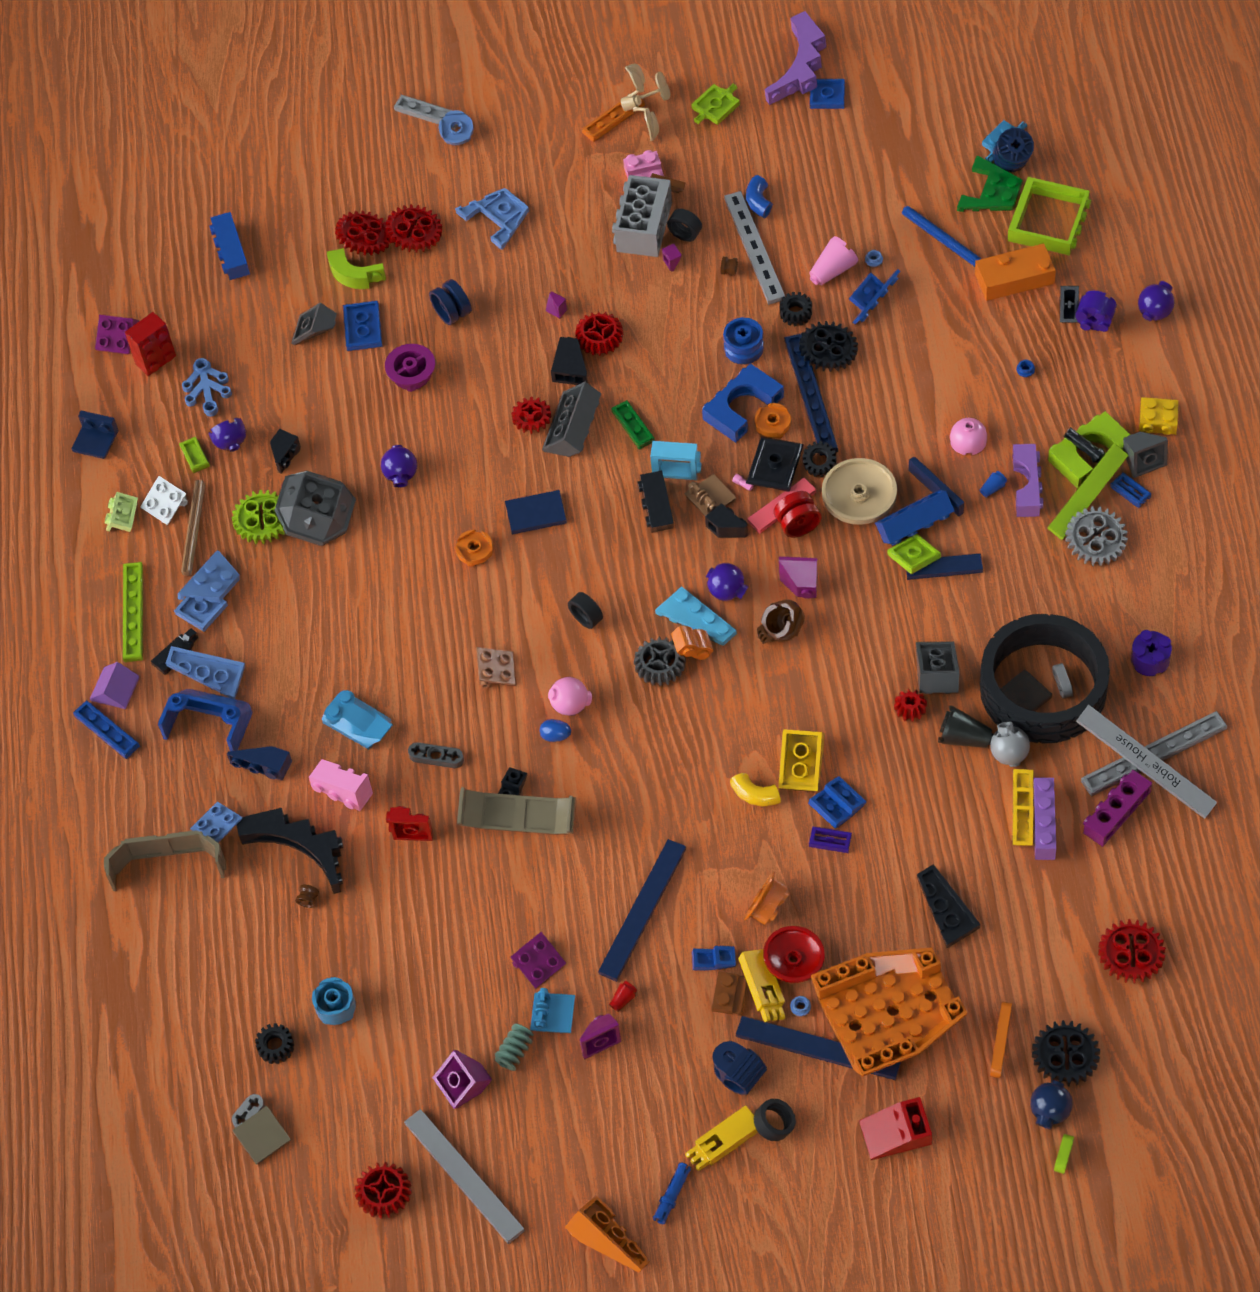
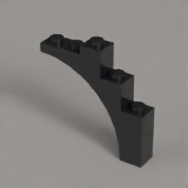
M282 808L245 816L237 824L238 835L242 845L257 842L276 843L299 850L313 859L323 870L330 882L333 894L341 892L340 885L343 884L341 872L337 873L336 868L340 867L338 857L342 856L340 849L344 847L341 836L337 837L335 830L316 834L315 826L310 825L309 819L290 823L288 814L284 815Z

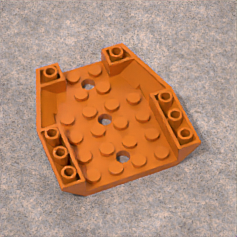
M932 947L866 953L811 975L819 1003L841 1043L851 1066L862 1077L919 1055L968 1014L960 997H954L941 973V963ZM933 994L936 996V999L929 1001L925 997ZM896 1009L899 1013L891 1016L888 1014V1011ZM858 1024L861 1026V1029L854 1031L850 1026Z

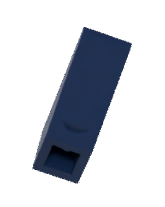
M273 746L229 751L227 753L232 766L246 768L255 774H264L270 779L283 780L292 763L288 751Z

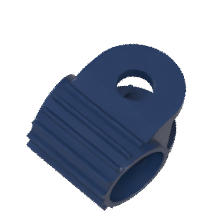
M723 1042L713 1052L716 1077L724 1086L737 1094L746 1096L767 1071L765 1063L754 1051L749 1048L746 1049L736 1042Z

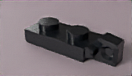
M191 628L184 635L181 634L179 637H176L151 660V664L166 675L172 670L166 666L171 646L192 651L194 642L198 639L197 632Z

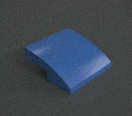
M838 776L827 783L824 790L811 797L808 804L836 829L856 814L866 804V800Z

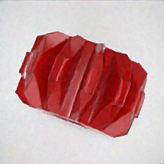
M908 688L907 693L901 691L899 696H896L894 710L897 711L898 717L903 716L904 722L909 718L913 723L914 718L920 720L922 715H925L927 701L924 699L923 693L918 694L917 689L911 692Z

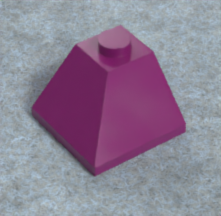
M779 557L780 581L797 597L805 599L816 598L818 582L817 558Z
M609 1013L599 1015L590 1022L579 1039L584 1060L621 1042L619 1024Z
M453 1050L432 1077L453 1109L459 1108L481 1094L492 1081V1078L481 1063L458 1050Z

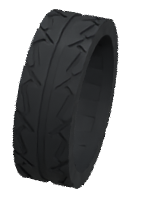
M1031 614L1002 626L993 635L994 638L989 640L984 649L980 675L981 700L994 723L999 725L1003 722H1012L1014 727L1022 729L1027 734L1030 742H1040L1042 744L1066 741L1071 739L1070 737L1075 738L1087 731L1076 720L1088 705L1101 714L1105 706L1110 675L1108 656L1095 634L1077 621L1053 614ZM1050 645L1065 649L1080 658L1091 672L1095 685L1089 695L1078 705L1055 713H1040L1022 708L1009 700L1000 690L994 674L1000 663L1011 653L1028 646Z

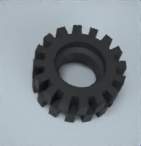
M792 292L791 296L788 293L786 297H782V301H780V317L784 323L788 321L790 326L792 323H794V326H797V323L801 326L803 321L807 323L808 319H811L812 302L806 294L801 296V292H798V295ZM794 306L803 308L801 311L793 312L789 310L791 307Z
M815 441L812 446L809 444L807 446L808 449L804 450L802 456L804 467L814 477H817V475L823 477V474H827L836 465L835 450L827 442L823 444L822 441H819L816 444ZM815 454H825L827 457L826 462L823 465L814 464L812 459Z
M274 1023V1027L268 1024V1029L266 1030L264 1027L261 1028L262 1033L258 1032V1039L255 1038L256 1048L260 1057L265 1062L268 1060L270 1064L273 1061L279 1064L280 1059L283 1062L286 1061L285 1056L289 1058L291 1056L290 1051L293 1052L294 1041L289 1029L281 1024L278 1027L277 1023ZM272 1038H280L282 1045L278 1049L271 1050L267 1047L268 1041Z

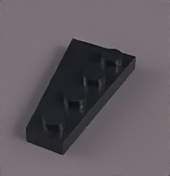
M934 864L917 874V880L946 948L980 929L981 924Z

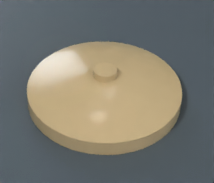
M854 458L840 462L830 469L822 483V499L827 510L837 519L850 524H869L880 520L891 511L897 498V484L893 474L884 465L871 459Z

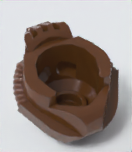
M792 600L771 603L765 609L761 618L762 625L757 628L760 641L763 644L773 641L785 642L798 636L805 617L800 606Z

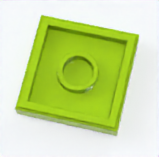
M918 534L887 550V555L910 574L941 558V552Z

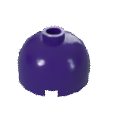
M233 418L235 422L231 423L226 420L211 429L212 433L209 432L208 434L216 447L221 450H230V452L240 448V445L246 438V428L241 418Z

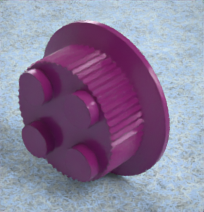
M419 344L401 345L392 350L385 361L387 376L396 385L410 392L426 385L435 369L434 355L428 348Z

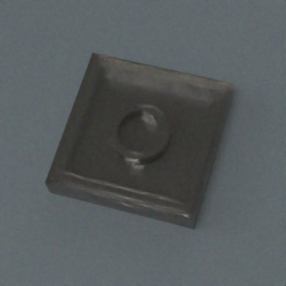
M1025 669L1000 689L1013 703L1030 711H1036L1052 698V693Z

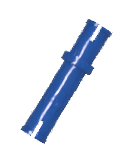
M682 1162L678 1164L664 1196H661L659 1200L660 1205L653 1216V1220H657L659 1224L666 1223L671 1209L676 1206L675 1201L691 1171V1167H687V1164Z

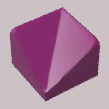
M673 243L662 248L663 261L671 272L675 270L681 259V253Z
M551 291L546 305V312L560 319L567 311L566 298Z

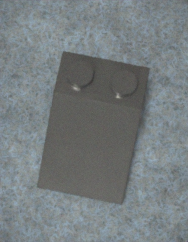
M916 642L919 693L950 694L959 692V667L955 643Z

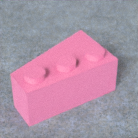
M321 759L309 776L311 787L316 792L327 794L334 801L339 800L343 802L349 809L361 811L373 794L368 774L363 773L359 776L354 774L355 771L349 768L348 771L340 769V765Z

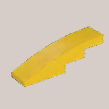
M1013 769L1012 845L1033 846V770Z

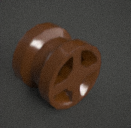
M723 256L721 274L730 273L732 276H735L738 258L728 259Z
M303 884L299 888L300 895L296 897L295 901L300 906L313 908L316 903L315 897L318 896L319 890L314 886Z

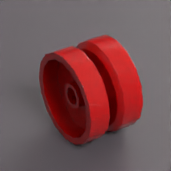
M806 491L788 494L774 508V516L781 524L785 535L791 538L808 534L819 525L822 519V514L814 504L811 495Z

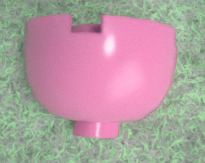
M968 417L957 421L952 427L950 434L951 446L962 455H966V453L975 455L981 452L987 442L985 426L975 418Z

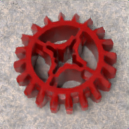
M598 311L597 314L591 312L590 316L585 315L584 319H580L579 324L576 326L575 337L578 339L581 350H584L586 354L591 352L592 356L595 353L601 356V353L608 355V351L614 353L615 348H619L620 343L623 341L624 332L618 317L614 318L613 314L608 315L607 312L601 314Z
M376 1162V1168L374 1169L368 1166L369 1172L362 1171L361 1175L363 1178H357L359 1185L355 1186V1191L357 1192L355 1198L359 1200L358 1205L361 1208L363 1207L364 1213L370 1212L371 1217H375L378 1213V1217L382 1219L384 1214L390 1218L391 1212L398 1215V1208L405 1210L403 1202L408 1203L410 1201L408 1195L412 1194V1190L409 1188L411 1187V1181L408 1180V1174L403 1173L404 1171L401 1167L396 1169L397 1167L394 1163L389 1167L388 1163L384 1162L383 1167H380L379 1163ZM388 1177L396 1180L400 1186L389 1183ZM367 1194L372 1195V1197H377L379 1203H375L368 1199Z

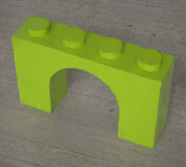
M1106 411L1096 415L1089 423L1081 425L1076 431L1090 443H1100L1108 449L1113 444H1116L1123 450V438L1130 435ZM1064 438L1063 441L1054 444L1049 449L1048 461L1078 489L1093 468L1077 453L1078 447Z

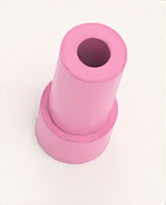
M739 474L733 477L732 482L741 485L749 491L753 489L754 485L746 484L747 480L743 479Z

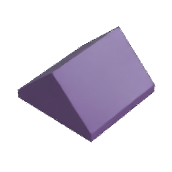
M119 662L104 667L90 697V701L126 709L140 678L139 675Z

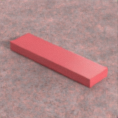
M803 478L794 484L790 491L783 492L747 518V522L760 534L777 522L774 516V508L782 498L797 491H806L813 496L816 493V488Z

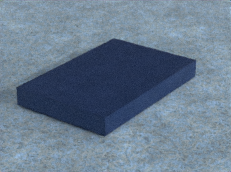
M559 490L505 501L512 535L567 523Z

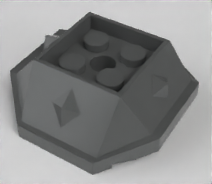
M306 470L285 476L275 512L283 525L286 535L323 546L346 533L356 498L341 481Z

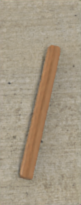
M196 480L194 483L181 572L184 576L192 574L205 489L203 480Z

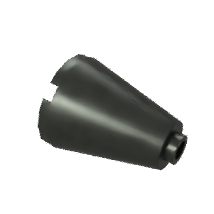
M949 706L951 712L947 711L940 729V732L943 734L942 738L938 737V743L987 748L994 735L992 729L956 707Z

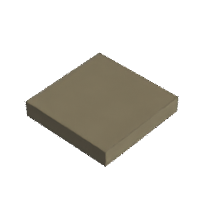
M267 1106L232 1130L256 1165L291 1141Z

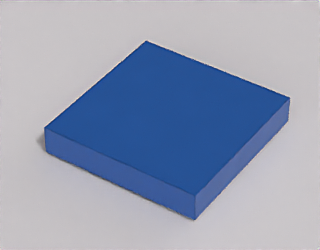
M816 79L817 88L810 91V109H844L845 79Z

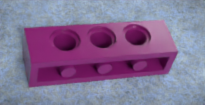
M1134 770L1121 778L1120 785L1117 788H1112L1108 793V798L1104 802L1101 801L1095 809L1096 812L1092 816L1088 815L1083 822V834L1102 847L1151 793L1152 782ZM1106 819L1108 822H1102L1100 820Z

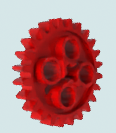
M410 204V208H407L403 205V209L397 207L396 212L392 211L391 215H388L385 233H387V238H391L390 243L396 242L395 247L402 246V251L408 248V252H411L412 249L416 253L418 249L425 252V247L430 250L431 245L436 246V242L440 241L442 236L441 219H437V214L432 215V210L427 212L426 207L420 209V206L417 205L416 208H413V205Z
M355 210L354 214L348 212V216L343 214V217L339 218L336 224L335 234L337 235L336 239L340 240L339 244H345L344 248H350V252L355 250L357 255L360 252H363L364 256H366V253L373 256V252L379 255L380 251L385 252V248H389V244H391V238H387V233H385L386 222H383V218L378 219L377 214L372 216L371 212L365 214L363 210L361 213Z
M1128 919L1127 924L1120 920L1119 927L1113 923L1112 930L1107 928L1106 935H1101V941L1098 946L1100 948L1098 955L1101 956L1100 963H1105L1103 969H1110V976L1116 973L1117 980L1124 977L1125 983L1128 982L1129 978L1132 979L1134 984L1137 978L1141 982H1144L1145 976L1152 979V973L1158 974V968H1162V961H1165L1166 956L1164 955L1166 947H1163L1164 940H1158L1160 933L1153 934L1154 927L1147 929L1146 922L1140 926L1139 920L1135 924H1132L1130 919ZM1129 935H1131V936H1132V939H1133V944H1132V947H1133V948H1132V949H1133V953H1135V954H1134V965H1135V967H1132V966H1131V950L1129 949V947H1130ZM1122 940L1125 944H1118L1116 941ZM1137 940H1144L1146 943L1141 944ZM1144 958L1147 962H1141L1139 959ZM1119 959H1124V960H1126L1127 962H1126V963H1121V962H1119L1118 960H1119Z

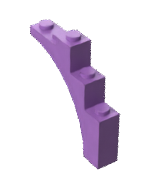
M806 11L790 18L791 29L799 43L798 53L786 74L777 82L765 88V97L769 105L797 91H800L803 95L817 88L816 75L813 71L822 68L821 55L818 51L826 48V38Z

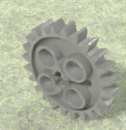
M1093 506L1090 512L1086 508L1083 509L1082 513L1078 511L1076 517L1072 516V523L1069 522L1067 525L1065 541L1071 542L1067 548L1074 549L1072 555L1078 554V561L1084 558V564L1091 561L1092 566H1094L1095 562L1102 566L1103 561L1109 565L1110 558L1116 561L1117 555L1121 556L1122 550H1125L1126 545L1124 543H1127L1128 540L1125 537L1127 531L1123 530L1125 524H1119L1121 517L1115 519V512L1109 515V509L1102 512L1101 507L1097 511L1094 510ZM1094 522H1099L1102 526H1096ZM1084 532L1087 536L1083 537L1079 533ZM1106 536H1111L1114 540H1108ZM1095 546L1099 548V550L1095 551L1091 547Z

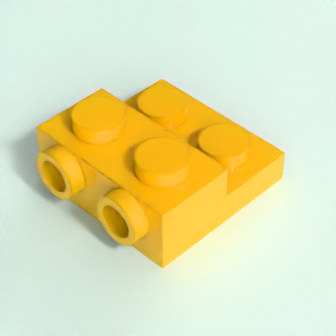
M1141 397L1139 432L1176 435L1179 400Z

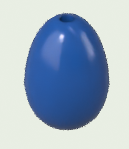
M549 719L541 724L539 732L544 740L559 742L571 735V728L561 720Z

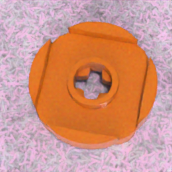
M770 403L764 408L760 407L755 413L756 431L766 437L782 438L791 427V415L787 408L781 404ZM773 418H776V422L774 423L768 421L772 420Z
M469 530L458 537L455 550L457 557L463 563L473 567L484 563L493 555V544L486 532ZM472 545L475 547L479 546L476 550H471Z

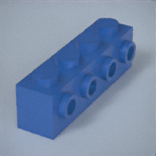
M231 212L210 217L212 225H209L211 234L216 235V238H213L215 247L220 248V251H217L220 261L224 260V264H221L224 274H228L230 280L250 275Z
M938 490L875 522L883 543L896 545L902 541L901 538L905 536L911 537L918 533L917 530L933 526V522L938 519L940 521L950 517L949 514L954 512V508L947 492Z

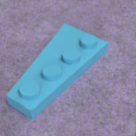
M682 586L655 610V614L663 615L673 623L677 624L678 622L693 629L707 631L710 640L722 646L737 634L736 629Z

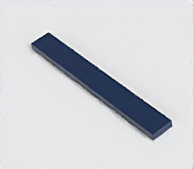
M802 333L784 337L786 349L816 444L819 441H822L823 444L827 442L829 446L833 447L835 452H838V446L812 365L809 366L810 360L804 361V356L800 355L799 341Z
M669 839L667 840L598 971L599 975L616 982L618 981L682 859L686 846Z
M745 1016L741 1017L736 1032V1037L853 1069L840 1042ZM901 1062L871 1074L896 1081Z

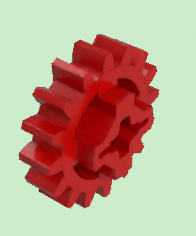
M532 396L530 400L523 398V402L518 401L517 406H513V412H511L513 424L517 426L518 430L522 428L523 433L527 430L530 431V434L533 433V430L539 433V428L546 429V424H550V418H552L550 406L546 405L545 400L540 402L539 397L536 400H533Z

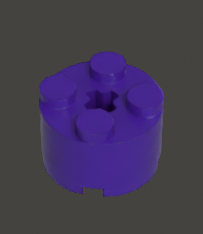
M1092 290L1086 292L1084 296L1082 295L1076 311V319L1080 323V327L1083 330L1092 329L1106 332L1111 325L1117 307L1116 301L1112 297L1109 299L1105 296L1106 293Z
M1142 631L1134 639L1132 645L1131 663L1134 665V669L1145 676H1155L1160 672H1165L1169 666L1172 651L1170 638L1156 631Z

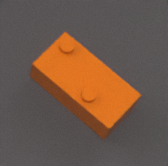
M1044 243L975 261V276L986 301L1055 284L1056 270Z

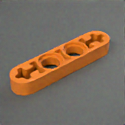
M1001 1003L990 1077L1001 1078L1012 1003Z

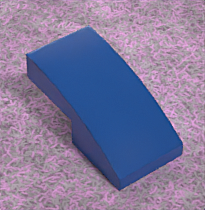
M714 946L713 949L693 948L692 950L693 970H718L736 966L735 946Z

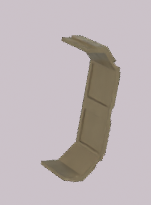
M461 787L457 824L491 830L573 834L576 797L570 795L569 798H547L494 794L466 790L464 787Z
M195 830L170 833L159 837L153 835L125 839L104 857V869L113 891H116V875L134 859L206 851L215 858L221 878H225L226 860L219 843L208 835L204 836L202 831Z

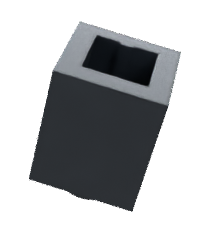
M279 429L271 439L270 445L278 473L282 474L285 468L289 467L292 458L299 453L301 446L298 436Z
M722 503L705 516L706 527L718 538H745L748 536V524L743 518H738L731 508L725 507Z

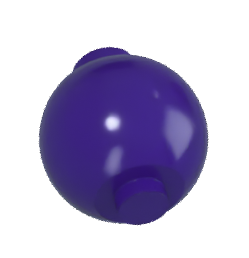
M1160 281L1159 284L1149 285L1142 290L1138 298V308L1144 319L1157 321L1170 315L1174 308L1175 300L1171 292L1173 287L1169 283Z
M394 445L383 455L381 471L386 479L393 482L394 487H406L408 480L412 479L417 471V459L409 449L404 448L402 445Z
M730 563L718 564L715 569L711 567L706 575L709 578L707 587L710 593L722 601H730L735 597L742 599L749 587L744 584L745 578L742 571L736 565Z

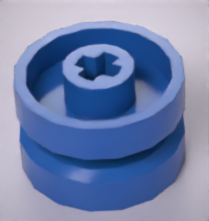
M744 317L734 319L726 325L723 340L724 351L728 359L737 364H749L758 360L763 354L764 349L761 325L751 318Z

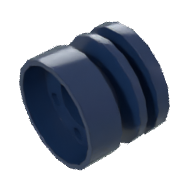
M1021 128L1005 130L993 148L992 157L995 164L1008 172L1021 170L1034 150L1033 139L1027 131Z

